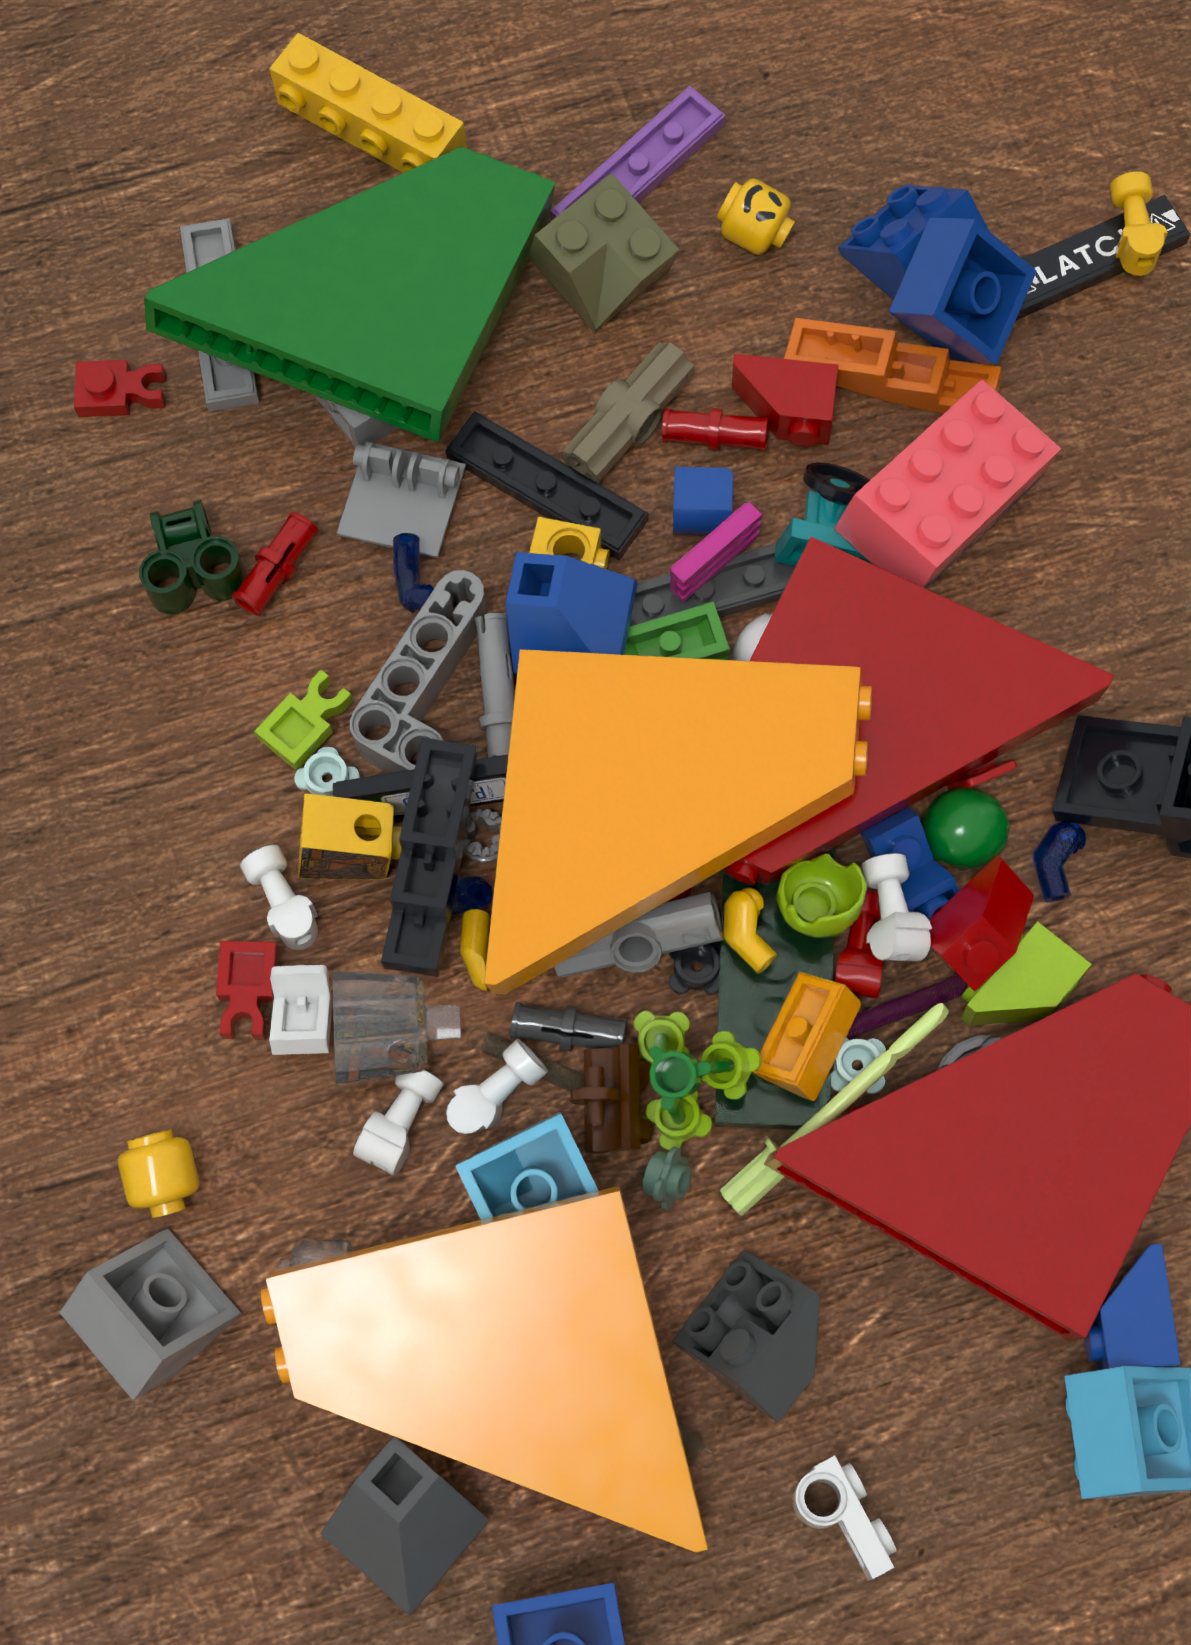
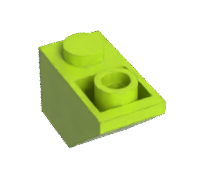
M1037 921L1026 935L1022 933L1017 952L975 992L970 987L965 990L962 998L968 1004L960 1019L969 1026L1039 1021L1055 1013L1084 978L1092 964Z

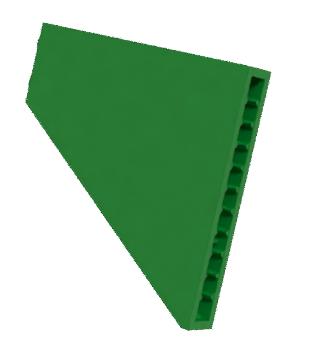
M459 147L148 290L144 297L146 331L432 441L439 442L529 260L528 254L534 235L545 227L551 215L550 210L552 208L556 182L543 178L534 172H528L498 161L489 155Z

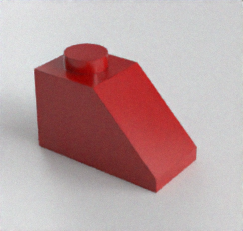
M734 354L732 389L757 417H769V431L776 439L787 440L801 447H811L816 444L829 445L838 364Z
M997 855L929 919L932 929L929 930L931 938L930 949L956 976L975 992L1017 952L1034 894L1006 862Z

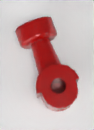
M866 891L860 915L855 923L850 926L846 949L840 953L837 961L834 982L846 985L855 996L878 999L883 960L876 958L872 953L870 944H866L867 933L881 919L878 893Z

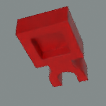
M127 360L76 362L74 409L78 417L129 415L130 403H139L152 409L165 408L166 399L162 389L146 390L147 386L151 383L166 382V372L163 364H148L136 371H131Z
M220 941L216 996L220 1001H230L220 1021V1035L223 1039H234V1026L236 1022L241 1018H250L253 1020L251 1030L253 1038L255 1040H266L267 1026L260 1011V1002L274 1001L270 976L272 967L278 966L279 947L276 942Z

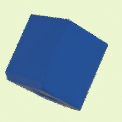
M675 467L673 534L708 535L732 515L733 472L729 468Z

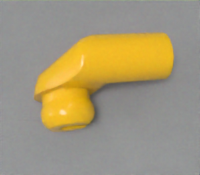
M744 888L741 891H734L725 902L723 936L726 943L757 974H760L776 959L778 954L756 933L760 910L764 908L762 895L753 888Z
M471 909L466 911L462 917L460 953L474 986L488 992V987L484 984L490 916L483 910Z

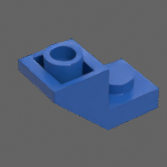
M907 807L861 832L870 858L894 853L906 856L909 877L900 885L909 912H919L930 919L959 892L954 876L934 860L919 816L911 808Z

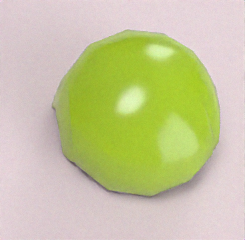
M825 853L812 860L800 861L782 873L776 901L785 921L794 930L814 938L833 937L840 935L858 919L865 899L867 883L861 868L856 863L843 866L834 861L829 854Z

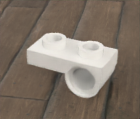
M835 1455L814 1466L810 1470L811 1472L806 1474L797 1484L793 1493V1508L798 1518L804 1524L817 1529L828 1528L838 1523L868 1581L895 1568L889 1555L897 1551L880 1518L872 1522L868 1519L859 1502L867 1494L853 1466L848 1463L841 1467ZM823 1482L834 1489L838 1503L832 1515L821 1517L809 1511L804 1500L805 1491L809 1485Z

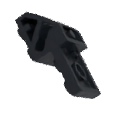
M1077 715L1052 809L1055 820L1165 835L1171 856L1191 858V717H1183L1181 727Z

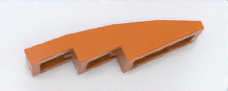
M795 318L784 359L838 364L837 387L884 401L944 414L981 379L998 393L1002 381V368L999 366L950 360L949 349L898 342L897 333L893 330Z

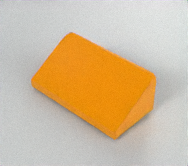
M799 972L760 1051L762 1058L761 1067L756 1071H752V1073L802 1098L815 1101L860 1009V1000L844 984Z

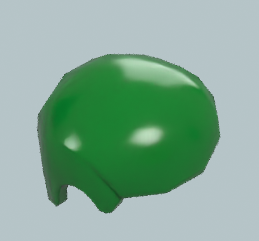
M953 788L937 796L923 811L920 819L934 860L943 861L959 871L973 870L987 865L997 855L999 856L1007 846L1010 830L1007 812L1002 808V804L997 799L977 788Z

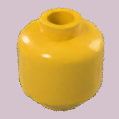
M172 1129L128 1140L129 1149L120 1154L118 1158V1168L128 1204L136 1209L150 1208L152 1218L186 1209L183 1198L194 1194L200 1186L189 1141L182 1137H173Z

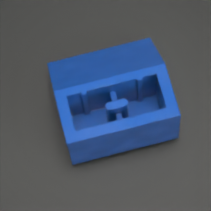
M908 184L894 190L887 197V204L874 216H869L859 221L852 228V235L837 248L847 261L894 300L930 217L976 219L986 229L988 228L968 190Z

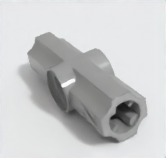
M711 892L663 903L554 966L557 976H562L563 978L615 965L624 971L633 973L644 972L653 968L659 962L662 954L724 940L723 925L715 896Z

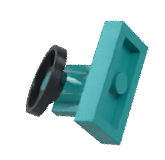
M821 462L808 464L803 480L814 491L809 490L806 494L804 520L792 518L776 542L774 562L796 567L810 537H814L872 564L834 530L853 496L870 480L858 472L839 465Z

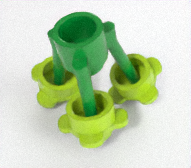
M645 1010L640 1012L634 1019V1027L639 1032V1058L650 1063V1082L655 1091L662 1096L659 1100H652L647 1105L646 1117L656 1124L661 1134L659 1143L663 1149L669 1151L674 1146L681 1149L683 1142L695 1136L704 1138L712 1129L711 1118L708 1115L702 1114L697 1104L699 1098L697 1090L701 1085V1081L707 1082L713 1088L723 1089L725 1096L729 1099L742 1098L747 1092L746 1082L752 1071H756L761 1067L762 1058L757 1049L745 1048L736 1042L732 1032L720 1031L713 1036V1045L704 1051L701 1061L698 1062L693 1055L689 1054V1050L685 1046V1032L689 1029L690 1022L683 1012L674 1011L669 1016L654 1015L651 1011Z

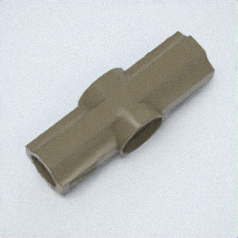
M659 342L625 381L617 379L607 387L597 402L594 416L562 451L563 460L569 467L599 483L632 444L640 446L652 435L662 418L663 409L694 375V365L688 360L684 351L671 342L668 344Z

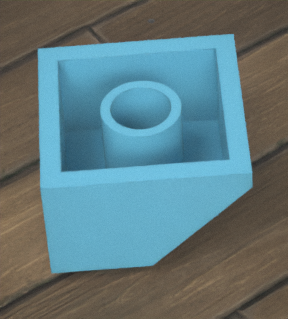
M561 1112L455 1165L481 1220L599 1191Z

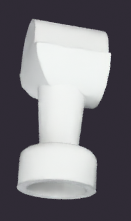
M273 844L250 853L241 861L240 868L249 883L252 885L261 884L271 907L268 912L267 921L275 939L280 937L284 944L293 950L308 948L318 937L319 929L315 920L318 914L313 903L305 896L296 895L282 875L287 868V860L280 847Z
M894 853L866 860L861 865L863 876L867 886L878 891L881 918L867 933L866 944H870L872 953L880 960H923L930 950L931 938L929 930L932 929V926L924 914L909 912L900 885L909 877L906 856Z
M517 1038L503 1052V1058L507 1064L481 1084L461 1086L453 1091L456 1096L448 1104L446 1114L450 1126L457 1132L468 1134L494 1128L501 1119L503 1101L521 1081L528 1085H534L548 1073L542 1061L520 1039Z
M424 1069L398 1074L395 1084L402 1091L385 1115L375 1111L370 1116L356 1142L353 1156L381 1168L392 1176L398 1174L409 1156L410 1144L407 1134L421 1102H434L444 1085L442 1081Z

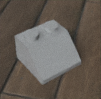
M167 1228L87 1271L60 1311V1314L134 1401L178 1373L239 1317L241 1312Z

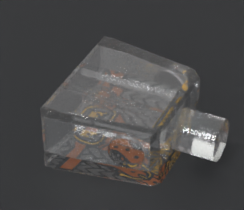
M333 971L336 1084L422 1072L428 1066L427 1040L460 1039L459 1005L425 1006L424 980L419 976Z

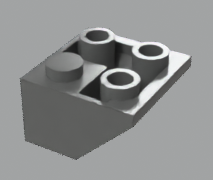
M743 1250L733 1264L726 1269L722 1278L697 1310L690 1315L686 1324L672 1342L744 1401L779 1423L815 1376L820 1296L810 1287Z
M393 1436L352 1484L320 1534L411 1616L490 1520L404 1442Z

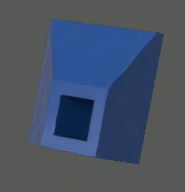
M516 552L505 603L513 673L517 676L520 649L624 655L638 582L633 578L569 556Z

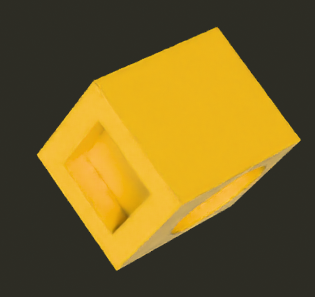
M538 517L529 553L549 555L575 553L582 557L581 561L607 569L609 550L602 549L600 528Z

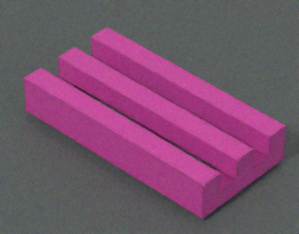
M750 502L744 503L670 567V591L682 603L689 599L760 537L759 529L761 528L760 520L762 519V514Z

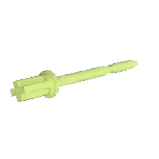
M943 1003L933 1006L891 1045L889 1050L878 1056L780 1147L833 1122L886 1074L898 1059L910 1052L947 1017L949 1013L947 1007ZM770 1138L764 1141L767 1147L720 1189L724 1199L741 1216L784 1178L783 1175L764 1165L768 1155L780 1148Z

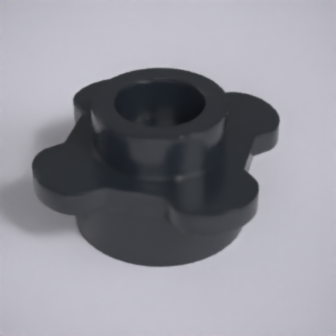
M719 942L669 953V956L674 960V973L669 978V985L675 993L685 994L689 990H704L707 994L714 995L722 990L724 978L720 974V960L724 957V948ZM695 962L702 965V969L698 972L693 971L691 965Z

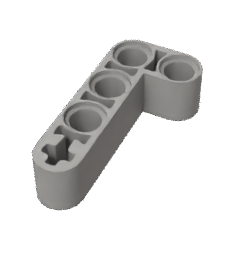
M455 570L446 574L438 582L352 713L350 731L359 755L365 761L386 773L415 769L416 765L411 764L410 760L419 752L422 738L443 741L437 731L421 721L476 638L477 627L474 618L483 616L484 620V614H487L484 586L480 578L472 572ZM454 602L458 604L455 610L453 608ZM432 639H440L446 642V645L437 652H427L421 649L426 642ZM404 682H412L418 685V688L408 696H399L393 693L394 689ZM383 725L390 729L389 733L379 740H369L364 737L365 733L374 726Z

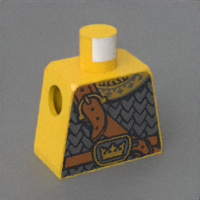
M304 793L298 878L386 879L390 860H399L402 849L399 842L402 827L393 826L394 806L389 803Z

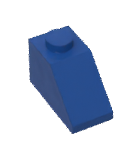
M1162 1244L1149 1245L1136 1257L1106 1296L1086 1338H1084L1088 1361L1097 1362L1098 1370L1121 1366L1175 1367L1181 1364Z

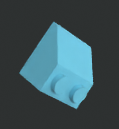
M1121 1366L1064 1376L1067 1391L1066 1410L1071 1420L1076 1455L1074 1468L1079 1480L1082 1499L1120 1498L1191 1491V1368Z

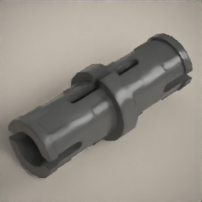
M516 1002L512 1015L510 1038H523L560 1044V1050L570 1052L573 1046L588 1049L612 1048L625 1043L627 1019L578 1013V1007L566 1006L565 1011L523 1005Z

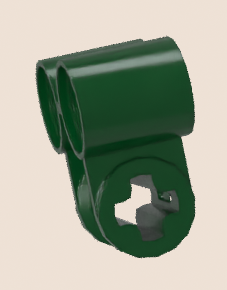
M202 500L193 501L191 508L161 515L158 511L151 512L150 520L159 550L150 553L142 561L139 568V578L153 607L165 614L181 613L187 610L193 603L196 589L202 588L204 593L212 599L218 601L231 600L233 593L238 590L246 579L247 573L235 544L228 538L212 536ZM219 563L230 564L229 568L220 574L209 573V570ZM167 577H178V580L170 587H157Z

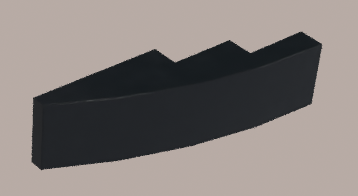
M422 738L399 837L402 849L390 898L393 909L381 958L384 969L439 977L468 821L478 751L476 745Z

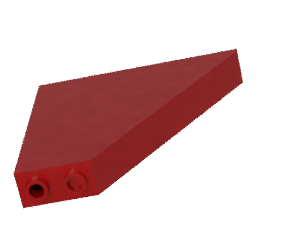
M810 537L750 661L861 667L862 686H872L870 721L860 720L858 741L868 742L866 776H855L854 794L724 868V872L735 880L748 885H754L756 880L769 885L781 878L782 873L792 865L803 860H812L830 851L869 827L902 811L1098 702L1110 686L1114 675L814 537Z
M1135 973L778 1148L768 1155L764 1165L1067 1340L1086 1338L1191 1124V1003L1188 1004L1172 995V988L1161 979L1148 974H1141L1139 976Z

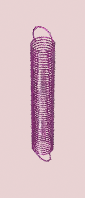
M957 976L943 980L941 983L933 984V986H925L920 991L917 990L912 992V994H907V996L904 995L899 997V999L896 998L891 1000V1002L888 1001L886 1004L883 1003V1005H878V1007L875 1006L873 1009L870 1008V1010L867 1009L865 1012L857 1013L849 1034L851 1038H854V1036L862 1035V1029L864 1033H867L871 1030L870 1026L872 1030L878 1029V1023L880 1027H883V1021L885 1025H888L892 1022L891 1018L893 1022L899 1021V1015L901 1019H904V1013L906 1017H909L913 1014L912 1010L914 1014L920 1013V1008L922 1011H925V1005L927 1009H930L934 1006L933 1002L935 1005L939 1004V1002L946 1003V997L948 1001L954 1000V995L956 998H959L960 994L962 996V992L964 993L966 989L960 979L963 987L962 990L958 981L959 977Z

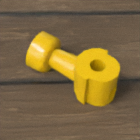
M1139 171L1128 172L1116 177L1110 183L1112 203L1117 208L1124 210L1125 227L1116 248L1115 258H1120L1121 265L1126 272L1134 276H1143L1149 274L1155 268L1168 232L1165 226L1159 223H1151L1146 204L1153 197L1150 175Z

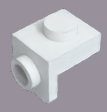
M325 965L272 967L270 980L274 1001L269 1038L272 1055L329 1053L333 999L327 967Z

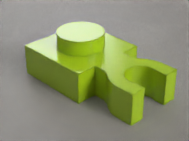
M322 670L311 679L307 695L302 700H299L290 692L254 731L260 742L296 771L333 733L331 725L326 720L329 717L341 714L354 702L351 693L345 688H342L337 696L332 699L322 698V692L331 684L329 675Z

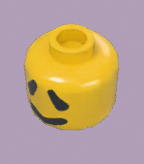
M755 178L747 180L743 185L735 182L716 216L718 220L722 221V236L754 255L764 254L771 244L781 248L795 223L794 220L787 217L791 208L790 199L785 194Z

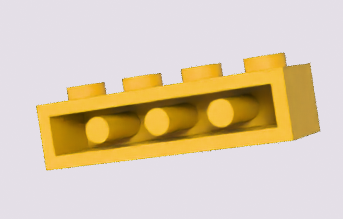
M300 33L294 36L269 68L275 96L279 105L403 173L459 147L467 148L464 122Z

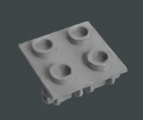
M366 441L365 446L358 444L353 456V465L358 467L339 523L337 536L438 559L466 464L451 461L450 459L424 455L419 452L406 451L401 448L375 444L370 441Z

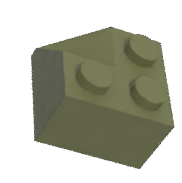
M611 172L534 235L528 258L595 333L670 271L680 249Z

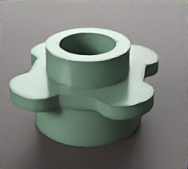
M674 1146L668 1153L660 1150L655 1152L647 1165L643 1178L644 1194L652 1196L656 1201H662L661 1207L667 1211L671 1210L676 1199L680 1200L685 1196L691 1182L692 1169L689 1166V1159L681 1156L680 1148Z

